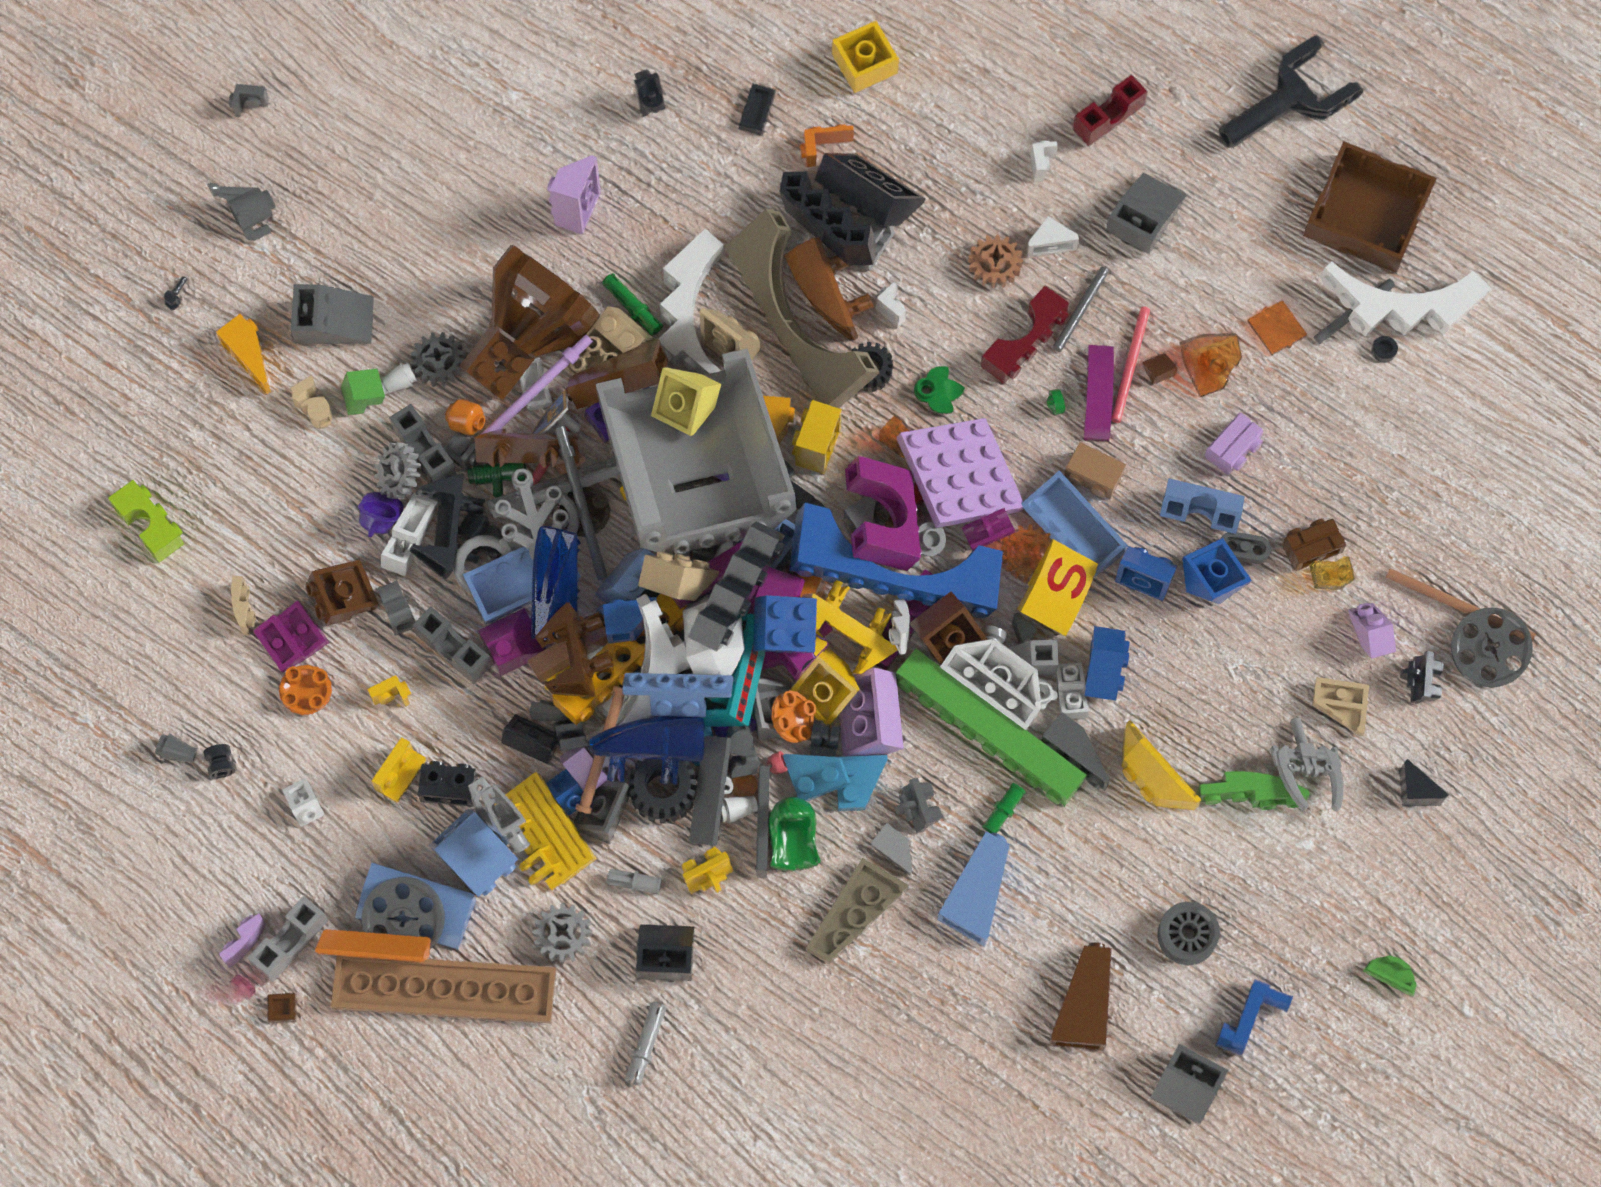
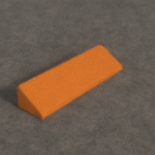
M325 929L321 934L315 952L326 955L423 962L430 956V938Z

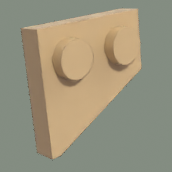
M1316 677L1312 705L1355 734L1363 736L1365 733L1369 685Z

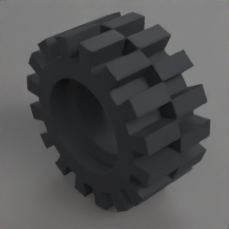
M867 342L865 347L861 343L858 349L856 347L852 349V351L867 352L870 358L880 366L878 370L880 373L864 386V392H868V388H872V392L877 391L878 386L880 389L884 388L885 383L888 384L890 377H892L891 353L887 354L886 347L880 349L879 343H876L875 347L871 346L872 342Z

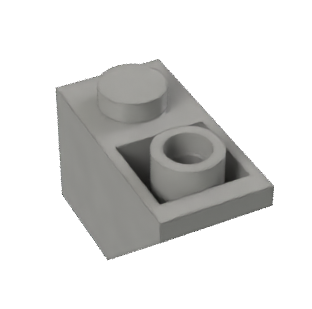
M1030 640L1008 648L1036 668L1038 676L1056 675L1058 669L1057 640Z

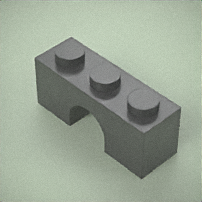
M412 404L389 417L392 429L401 442L414 447L413 453L419 455L416 463H421L420 468L431 483L456 475L453 461L441 444L435 443L426 428L425 422Z
M430 606L413 624L416 636L471 683L475 684L492 666L490 656L472 640L466 641L452 628L451 623L433 607Z

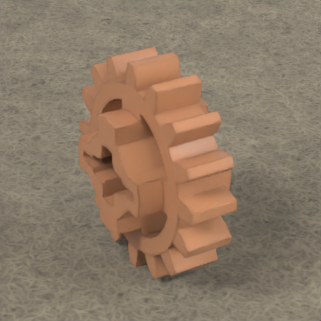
M996 234L995 239H991L989 235H986L985 242L978 239L977 247H971V255L968 257V263H970L969 272H975L974 280L983 279V286L990 282L991 287L994 289L996 283H1000L1002 288L1005 287L1007 280L1010 283H1014L1015 276H1020V268L1023 266V259H1020L1022 257V250H1016L1017 243L1009 244V237L1000 240L999 234ZM995 256H997L998 261L997 267L994 266L995 262H993Z

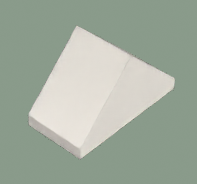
M1048 216L1029 240L1026 253L1027 258L1076 251L1079 241L1078 234Z

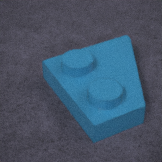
M797 754L782 755L797 797L807 802L850 784L843 761L839 757Z
M887 755L839 757L843 761L850 784L837 789L838 811L866 809L883 768L886 766Z

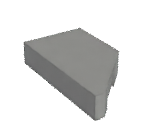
M886 823L872 840L870 846L910 876L912 873V863L908 838Z

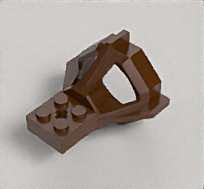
M510 245L493 267L492 320L489 324L490 327L459 367L503 401L537 356L573 347L589 332L600 317V314L582 294L575 291L565 281L531 256L522 252L517 246ZM513 289L516 290L514 297L511 296ZM531 303L544 314L540 316L538 313H536L534 310L528 307L529 304ZM560 326L563 327V328L560 329L559 331L554 332V330L557 329L558 327H560ZM496 360L500 361L497 367L494 365Z

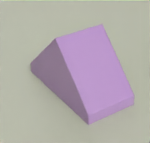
M586 747L569 749L560 756L561 762L584 790L594 758ZM601 770L596 789L609 779L603 770Z

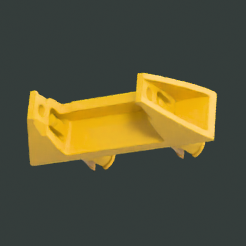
M834 581L825 600L814 593L803 594L802 598H817L816 632L820 629L823 622L826 621L828 625L864 647L858 658V664L852 672L853 674L864 673L898 650L895 645H892L891 642L882 636L886 625L892 617L891 613L884 614L885 609L878 607L869 626L866 627L840 611L839 606L850 589L849 586L841 587L843 582Z

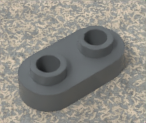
M1227 532L1220 538H1223L1228 545L1235 546V550H1232V552L1242 562L1261 564L1269 558L1271 553L1270 542L1262 536ZM1253 549H1259L1261 554H1254Z

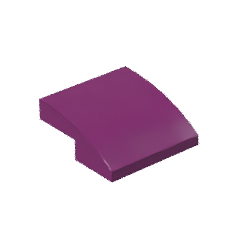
M299 600L280 615H272L253 631L281 672H285L291 666L300 664L330 643L306 607Z

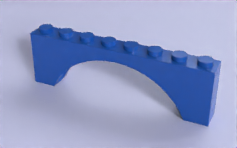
M804 503L796 515L789 570L795 571L798 575L804 577H820L829 583H834V581L838 580L848 584L851 588H866L873 590L874 593L879 595L891 594L898 596L899 599H905V601H920L926 606L934 605L952 591L973 617L986 618L997 609L1003 551L978 545L964 562L945 572L923 576L901 574L885 569L871 561L853 557L852 545L839 530L831 510Z

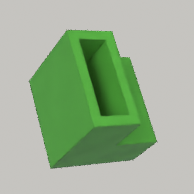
M378 368L346 372L341 390L348 415L362 414L366 406L383 403L385 394Z

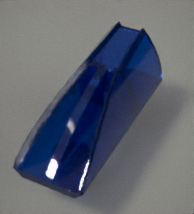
M540 526L538 530L532 573L530 636L532 639L536 638L535 636L567 602L571 604L578 614L577 600L580 597H577V594L580 590L577 588V553L581 549H577L581 542L575 532L550 526Z
M659 716L624 723L591 737L588 741V749L594 756L610 757L608 781L614 782L617 771V779L620 782H624L626 758L663 760L660 783L667 784L670 774V782L676 785L679 761L702 762L704 719L700 717Z

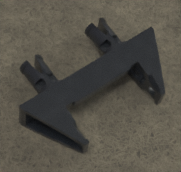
M462 473L420 486L416 491V495L428 496L430 499L438 500L440 505L438 507L434 546H422L413 543L409 551L444 579H447L453 572L454 558L458 549L462 546L456 541L460 511L483 515L485 507H482L485 499L463 495L464 474ZM480 547L473 549L467 555L465 561L477 564L479 560L477 553L480 551Z

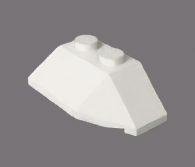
M708 594L691 602L683 610L686 658L695 675H731L744 651L741 617L733 629L734 635L729 645H724L718 651L688 638L698 613L707 605L711 594Z
M996 639L955 645L940 666V668L1025 730L1028 729L1042 709L1038 670Z

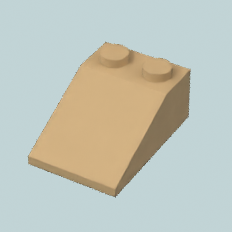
M702 308L699 311L701 344L723 360L722 354L748 349L752 361L760 352V341L757 335L750 330L745 331L741 328L735 318L730 315L726 316L720 311Z

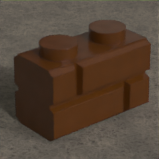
M1321 518L1312 522L1307 529L1295 528L1289 531L1282 545L1294 571H1298L1343 553L1346 542L1333 518L1327 521Z

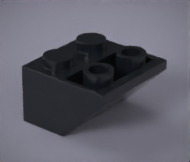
M640 924L636 958L637 979L692 981L695 926Z

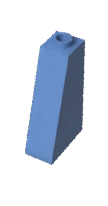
M987 831L939 911L937 918L941 923L984 947L988 941L1010 846L1002 835L995 832L990 834Z

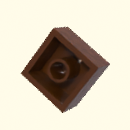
M952 591L909 623L940 665L943 664L955 645L988 640L966 607Z

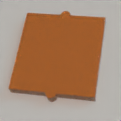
M1283 300L1269 308L1264 307L1260 313L1247 320L1271 356L1285 348H1291L1292 344L1307 336V333Z

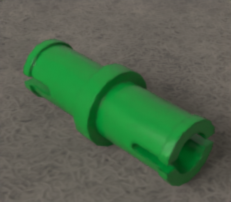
M1012 783L1002 799L996 801L994 804L995 809L982 825V828L990 834L993 832L997 833L1007 818H1011L1014 815L1013 810L1023 795L1026 794V791L1019 785Z

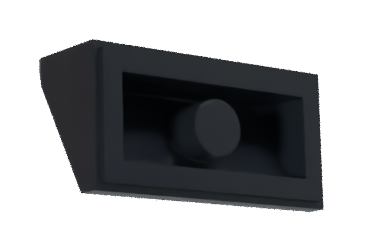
M517 714L513 716L504 728L501 739L502 744L545 764L550 762L559 745L554 731Z

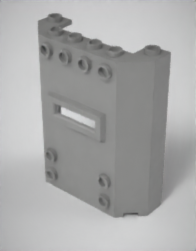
M748 349L722 354L724 370L704 375L720 383L721 387L715 409L692 436L651 416L658 386L624 393L621 378L596 384L598 401L640 547L671 555H680L700 548H710L713 545L735 542L745 538L750 525L756 521L775 529L796 510L795 493ZM728 473L730 479L675 493L673 485Z

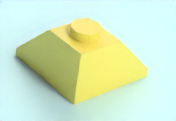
M662 368L651 416L692 436L715 409L721 384L702 374Z

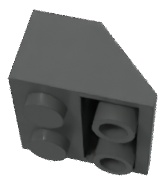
M1178 1044L1150 1098L1200 1125L1229 1070Z

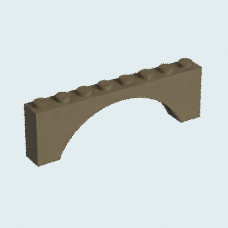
M765 209L725 246L729 254V260L738 268L742 281L749 286L753 293L754 301L763 309L767 322L774 327L778 334L779 342L786 347L791 355L790 360L802 373L804 383L813 391L815 401L840 408L880 372L867 352L851 351L837 353L830 351L815 343L800 328L787 303L783 285V259L792 230L780 211Z

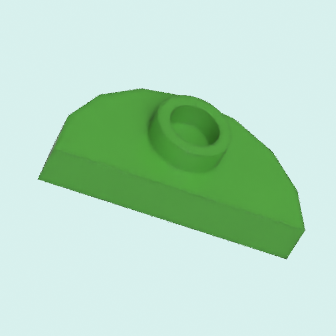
M1391 955L1378 957L1370 961L1362 971L1411 997L1414 996L1417 985L1414 974L1410 970L1411 967L1401 958Z

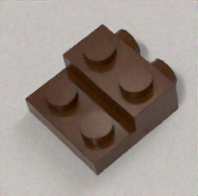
M360 559L314 570L311 572L305 585L308 596L314 597L317 603L315 605L317 618L324 620L326 626L351 620L353 615L375 610L379 606Z

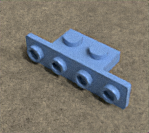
M626 673L623 683V694L650 696L651 716L705 717V697H731L733 676Z

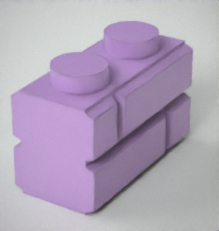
M1238 413L1207 448L1205 458L1212 464L1217 465L1227 475L1234 469L1239 471L1247 461L1245 456L1250 451L1255 453L1263 443L1261 440L1263 429L1254 422H1251L1244 414Z

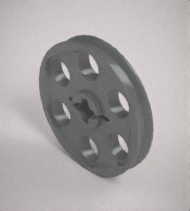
M1494 607L1482 608L1467 615L1457 626L1451 641V654L1458 671L1472 683L1484 687H1500L1516 680L1528 667L1533 652L1531 634L1525 623L1512 612ZM1492 614L1499 615L1502 618V626L1498 629L1491 628L1488 625L1487 619ZM1472 624L1477 628L1478 634L1475 638L1471 639L1464 636L1463 627L1465 625ZM1515 630L1522 632L1524 635L1523 643L1519 645L1511 643L1509 640L1510 632ZM1488 639L1492 644L1497 643L1499 645L1495 650L1498 661L1491 651L1486 652L1485 647L1488 645ZM1463 650L1471 651L1475 657L1474 662L1468 665L1462 663L1459 658L1460 653ZM1515 656L1520 660L1521 666L1518 670L1511 671L1507 668L1506 660L1508 657ZM1485 666L1493 667L1496 671V677L1491 681H1487L1481 676V670Z
M412 877L393 878L378 885L367 897L362 911L364 932L373 933L374 927L381 924L386 927L387 934L422 937L420 928L423 924H428L434 930V935L430 939L431 949L440 939L444 929V907L438 894L425 882ZM400 883L406 884L410 889V894L405 899L400 898L396 893V887ZM376 897L385 899L387 908L384 912H378L374 909L373 902ZM423 897H428L433 901V909L430 912L422 911L419 906V902ZM402 911H404L405 916H409V918L418 917V919H411L402 925L401 920L389 919L388 917L394 918L401 915Z

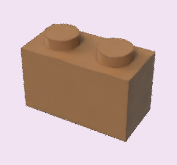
M1079 442L1066 467L1064 476L1075 486H1083L1090 489L1098 497L1111 499L1124 475L1126 464Z

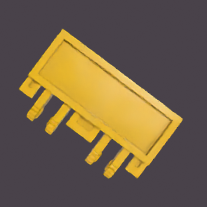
M534 772L505 794L526 821L519 827L521 830L525 829L523 834L530 843L524 849L529 857L519 864L520 870H529L541 860L546 864L528 878L530 885H535L554 872L551 877L545 880L550 890L553 891L597 860L538 772Z

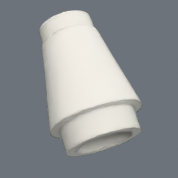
M409 363L399 364L381 379L385 395L411 387L414 382L418 381Z
M755 797L723 798L720 822L730 824L753 812H757L758 805Z

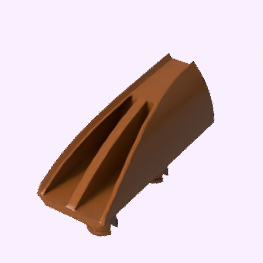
M820 238L809 239L785 255L790 270L802 292L822 318L847 339L855 341L858 338V334L852 319L854 315L874 308L870 295L866 293L850 301L844 300L835 275L837 271L849 266L837 255L831 258L827 256Z

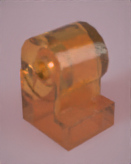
M894 415L879 431V441L902 458H905L896 437L902 432L911 430L907 429L902 424V421Z

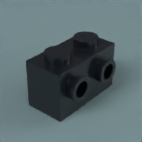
M439 761L422 764L418 787L420 802L474 807L468 784L478 779L476 769L472 768L471 765L461 763L456 764V767L445 766V763Z

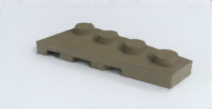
M862 858L809 942L806 951L830 964L909 888V885Z

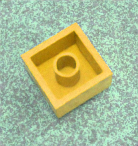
M876 20L832 40V56L854 93L898 74L899 58Z
M812 400L809 408H804L800 421L802 422L801 430H796L792 445H794L792 455L795 456L796 466L825 474L841 431L842 409Z

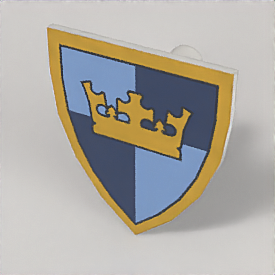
M566 389L549 406L531 434H556L555 429L566 426L574 434L579 431L581 425L565 413L568 410Z

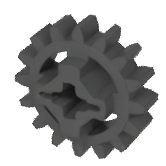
M433 332L431 333V339L423 336L421 337L422 344H414L416 351L410 353L413 360L410 363L412 369H415L416 378L421 377L423 384L430 380L432 387H435L437 382H441V385L445 387L446 380L454 383L455 374L458 376L463 375L462 369L459 366L464 361V358H466L465 350H462V343H455L453 335L446 339L444 332L440 334V337H436Z

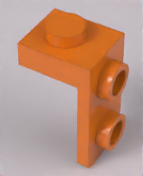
M839 124L834 127L822 128L814 126L804 129V143L800 144L801 159L806 158V167H816V145L852 142L854 139V127L852 125Z

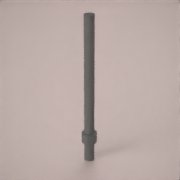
M565 426L555 429L560 446L558 452L560 459L564 460L597 580L607 578L608 576L575 464L574 456L576 454L574 447L570 446Z

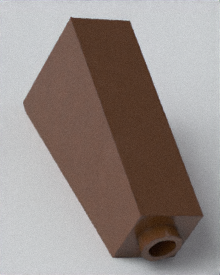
M659 338L572 375L566 387L568 399L574 402L576 409L599 403L596 384L619 378L622 379L624 393H631L659 384L662 368H666L668 364L667 355Z
M1098 942L1089 943V946L1084 945L1052 1031L1049 1046L1104 1051L1107 1045L1112 948L1105 947V944Z

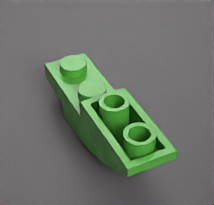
M1225 772L1221 783L1200 784L1196 792L1201 798V802H1205L1207 805L1219 804L1222 802L1221 800L1232 799V802H1244L1251 798L1252 808L1260 807V810H1272L1279 805H1287L1288 808L1299 807L1286 790L1280 777L1257 772ZM1297 784L1301 794L1307 801L1310 796L1309 790Z

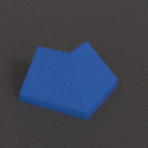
M1223 538L1182 558L1186 592L1217 604H1221L1252 581Z

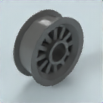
M1189 901L1178 903L1169 908L1164 914L1158 927V943L1163 953L1170 960L1182 965L1199 964L1210 957L1218 944L1220 937L1218 920L1210 909L1200 903ZM1198 919H1200L1202 923L1198 924ZM1182 929H1192L1195 933V938L1188 939L1184 937ZM1178 942L1180 943L1179 948L1175 946ZM1186 946L1187 951H1183L1182 948Z

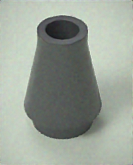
M162 734L155 754L161 756V759L193 763L197 748L190 746L172 734Z

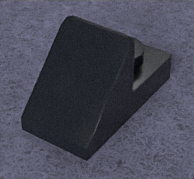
M474 513L466 515L458 526L457 537L465 542L480 535H491L499 539L503 537L502 531L489 524L487 516ZM479 546L481 552L494 560L502 555L496 548Z

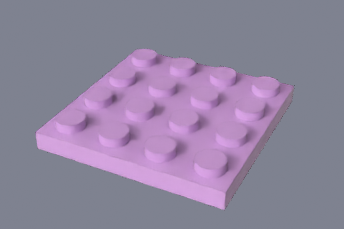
M986 418L902 432L896 437L936 528L975 521L984 514L987 516L1002 508H1005L1007 514L1023 510L1021 504L1023 502L1022 497Z

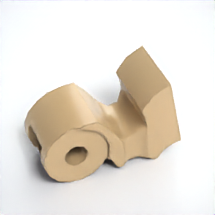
M312 375L290 388L295 407L299 408L304 415L309 416L314 427L323 429L331 424L332 412L327 400L324 397H314L317 394V388Z

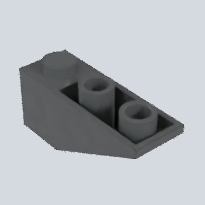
M1061 712L1044 733L1041 741L1086 774V781L1091 786L1097 789L1100 787L1105 791L1108 788L1110 779L1084 728Z

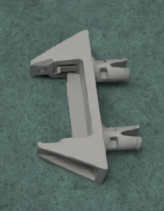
M482 776L468 784L475 811L483 822L497 832L505 845L511 844L515 853L526 849L530 843L526 840L519 827L526 821L508 797L495 784L490 786ZM479 784L482 785V789L480 791L476 789L477 785ZM481 796L487 812L484 810L482 804L479 801V798Z

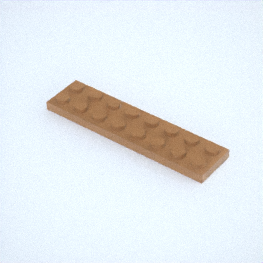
M337 955L331 1008L334 1010L552 1024L557 970L556 967L435 959L411 962Z

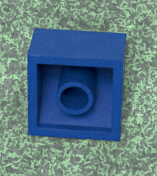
M1128 546L1120 562L1115 582L1164 601L1175 575L1177 565L1173 564L1168 558H1158L1150 555L1143 548Z

